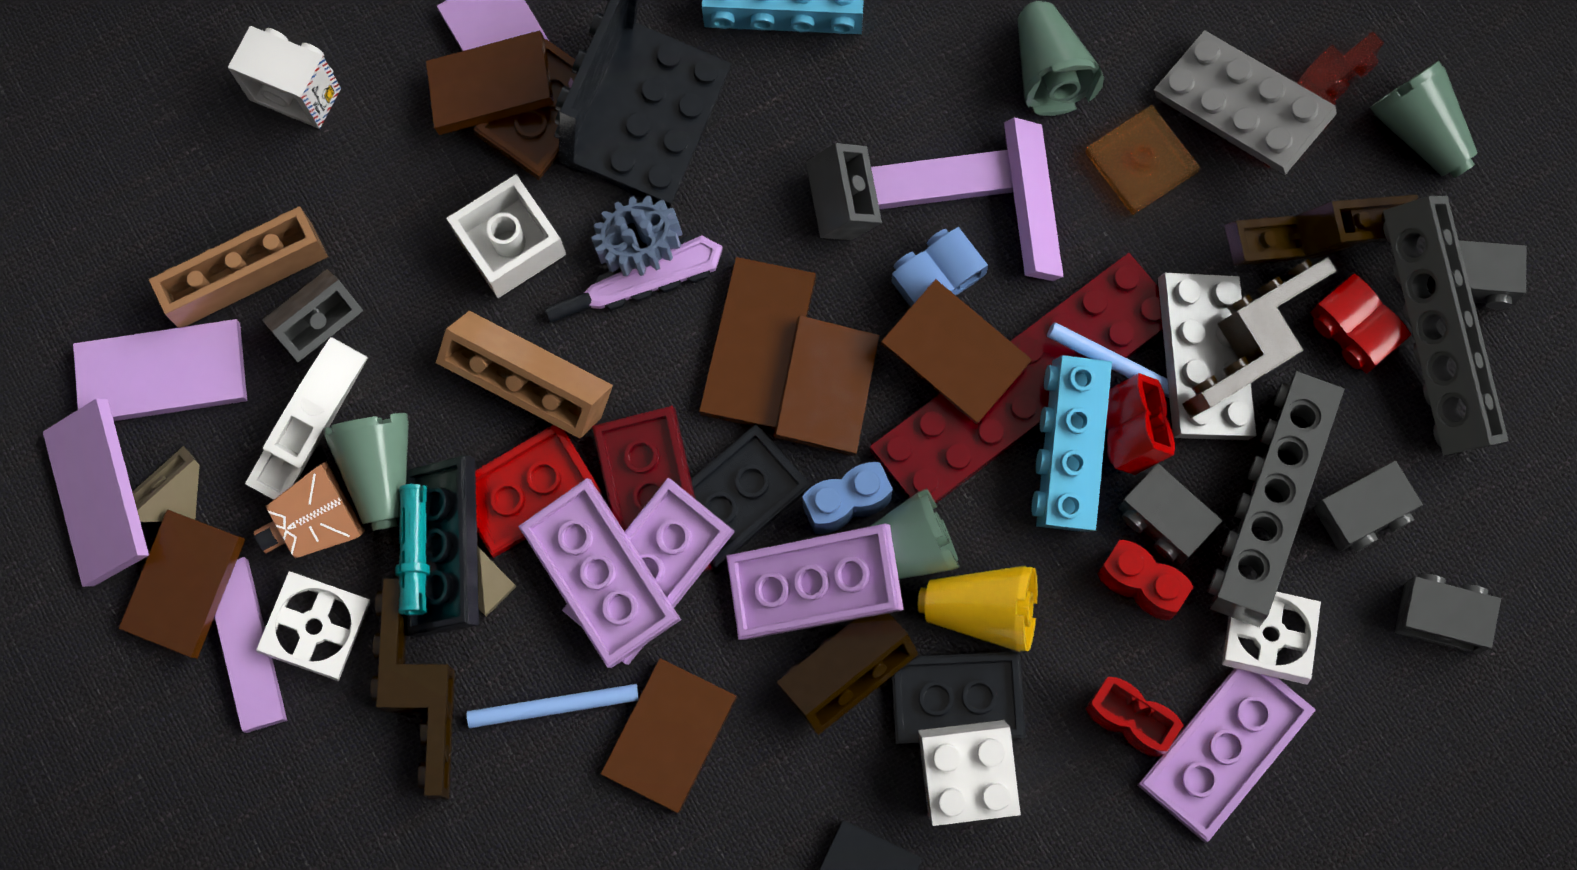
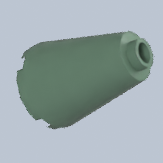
M1042 1L1029 3L1017 19L1024 100L1028 108L1030 106L1033 107L1034 112L1038 115L1056 116L1069 113L1077 109L1075 106L1077 101L1086 97L1089 102L1096 97L1103 87L1104 76L1100 66L1052 3Z
M1440 61L1427 67L1370 107L1374 116L1441 176L1450 173L1453 178H1456L1475 165L1471 158L1478 153L1446 69Z
M407 413L390 414V419L385 420L377 418V416L367 417L323 428L325 439L362 524L371 523L373 531L398 526L397 518H400L399 487L406 485L409 429Z
M927 488L918 491L871 525H890L899 579L951 571L960 567L943 519H940L938 513H934L933 509L937 508V505Z

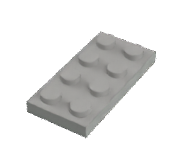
M1205 30L1154 89L1156 98L1284 175L1287 174L1337 114L1334 104Z
M1184 273L1162 274L1158 277L1174 438L1249 440L1255 437L1256 428L1251 383L1192 418L1189 417L1182 403L1195 396L1192 387L1213 375L1217 381H1220L1227 376L1223 369L1239 360L1217 323L1231 315L1227 307L1242 299L1240 276Z

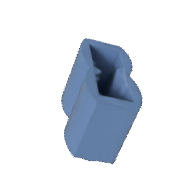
M959 227L950 232L947 229H943L928 240L927 245L929 247L925 251L917 255L914 252H910L894 264L893 267L896 270L892 273L891 282L910 307H912L935 279L954 295H958L987 273L988 264Z
M868 462L854 467L842 479L825 480L809 488L802 496L803 509L814 533L827 534L841 529L853 517L870 516L884 509L891 501L893 489L881 463Z

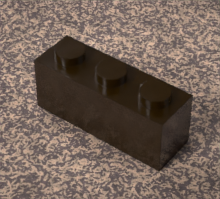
M889 613L854 619L834 637L826 639L819 649L804 661L792 666L777 683L791 705L815 733L819 735L919 654L908 633Z

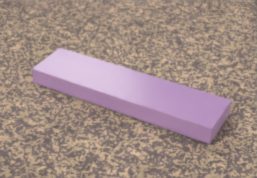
M1014 117L1004 122L1024 272L1025 276L1055 281L1063 277L1043 129L1041 124Z
M1008 150L871 167L879 209L1013 192Z
M243 557L237 559L216 611L215 620L242 732L248 733L285 722L287 717L273 659L256 651L265 626L249 561Z

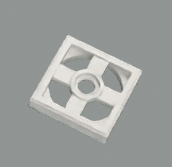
M289 571L256 651L259 654L339 681L370 605V599ZM308 590L318 593L312 610L304 614L286 608L289 599L298 593ZM335 600L343 602L350 613L351 627L349 630L331 624L328 615ZM318 619L321 621L323 627L318 634L312 635L306 631V623L309 620ZM279 624L297 630L300 639L293 655L288 654L277 639L276 630ZM328 641L342 646L341 650L327 659L310 661L317 644Z
M1276 592L1269 615L1260 627L1229 616L1222 665L1308 685L1312 677L1321 602ZM1283 609L1299 613L1306 624L1305 633L1286 629L1282 623ZM1268 627L1274 628L1279 634L1278 640L1273 642L1266 640L1263 636V630ZM1238 637L1254 641L1255 645L1259 648L1258 660L1243 648ZM1283 647L1302 651V657L1286 665H1276L1277 653Z

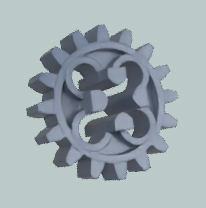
M634 196L630 197L629 205L623 206L619 202L614 203L616 211L613 213L603 211L601 214L604 223H595L593 226L596 235L592 236V242L601 264L606 263L611 272L616 271L620 267L623 276H628L632 269H637L639 275L642 276L645 274L646 267L648 266L659 270V260L663 258L671 261L673 256L670 249H678L681 246L678 237L682 235V230L675 210L673 208L667 209L666 203L662 199L653 205L651 196H646L642 203H637ZM627 224H635L639 238L643 243H646L647 248L641 249L639 247L634 231L630 228L628 229Z

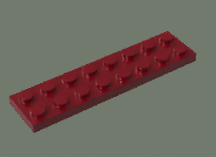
M1127 253L1011 340L1032 361L977 425L939 394L870 446L871 453L881 463L882 467L908 499L918 491L927 488L935 503L939 502L1040 425L1043 407H1048L1049 391L1044 389V377L1047 366L1052 365V361L1062 355L1088 358L1047 337L1048 330L1054 322L1125 358H1129L1163 332L1159 287L1130 253Z

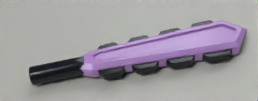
M691 235L679 240L680 248L670 249L673 256L671 261L663 258L659 260V270L648 266L646 267L645 274L642 276L639 275L637 269H632L628 276H623L622 271L617 274L607 272L598 276L596 283L592 284L584 293L546 307L545 310L550 323L589 308L602 309L606 307L612 311L623 307L626 300L634 299L638 302L650 298L653 291L661 290L665 293L679 288L680 283L688 280L695 283L707 279L710 272L716 271L723 247L702 235L697 238Z

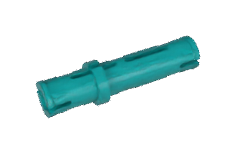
M406 484L399 487L400 556L399 564L395 567V575L399 577L400 585L398 613L422 615L427 613L426 576L430 575V565L426 564L427 487L425 485L420 486V484Z

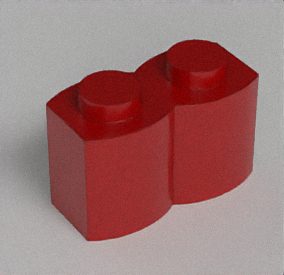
M1356 274L1350 276L1311 311L1314 318V326L1319 333L1326 338H1333L1343 349L1342 355L1346 362L1353 368L1362 369L1366 373H1369L1411 336L1410 331L1402 320L1388 307L1383 305L1371 287Z
M1141 373L1109 389L1106 420L1108 458L1115 469L1133 475L1173 456L1175 452L1173 432L1166 418L1167 403L1159 380Z
M1127 540L1118 541L1098 572L1100 580L1109 589L1123 596L1134 597L1136 603L1146 613L1162 620H1171L1193 589L1192 583L1182 572L1172 566L1156 563L1146 549Z
M1107 677L1086 707L1087 713L1097 724L1107 730L1123 733L1126 740L1134 748L1150 756L1160 757L1166 753L1183 727L1179 717L1169 708L1156 702L1145 701L1137 688L1127 681L1116 677Z

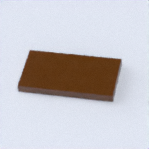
M736 257L699 410L700 415L750 426L757 424L759 428L775 431L797 318L799 316L807 317L816 273Z

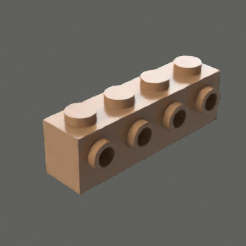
M299 206L186 262L169 268L165 272L150 278L149 281L165 315L180 328L188 326L327 258L328 255L311 221Z
M468 311L446 328L436 363L580 439L602 418L613 387L612 384L471 311Z

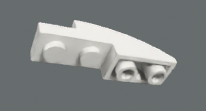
M330 337L263 447L264 451L248 477L246 485L272 499H276L297 482L324 434L323 428L330 427L366 363L367 356Z

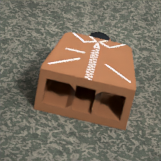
M326 461L266 505L273 521L255 530L254 535L265 553L286 543L294 558H298L356 539L365 530Z

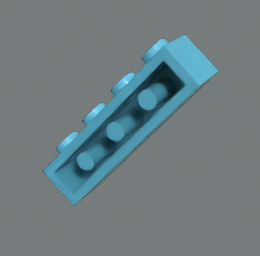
M702 0L704 27L862 34L864 0Z
M1062 355L1054 359L1052 365H1048L1046 368L1044 389L1049 391L1048 407H1043L1040 417V431L1045 432L1044 449H1039L1036 458V473L1041 474L1040 491H1035L1032 499V516L1037 517V527L1080 532L1096 531L1112 361Z

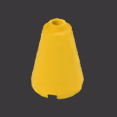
M1019 566L931 579L928 582L927 588H920L918 611L919 613H925V619L928 623L1018 652L1029 651L1036 624V618H1033V606L1037 604L1038 598L1036 569Z

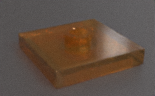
M1153 105L1089 145L1085 151L1132 215L1198 173L1200 169L1198 163Z

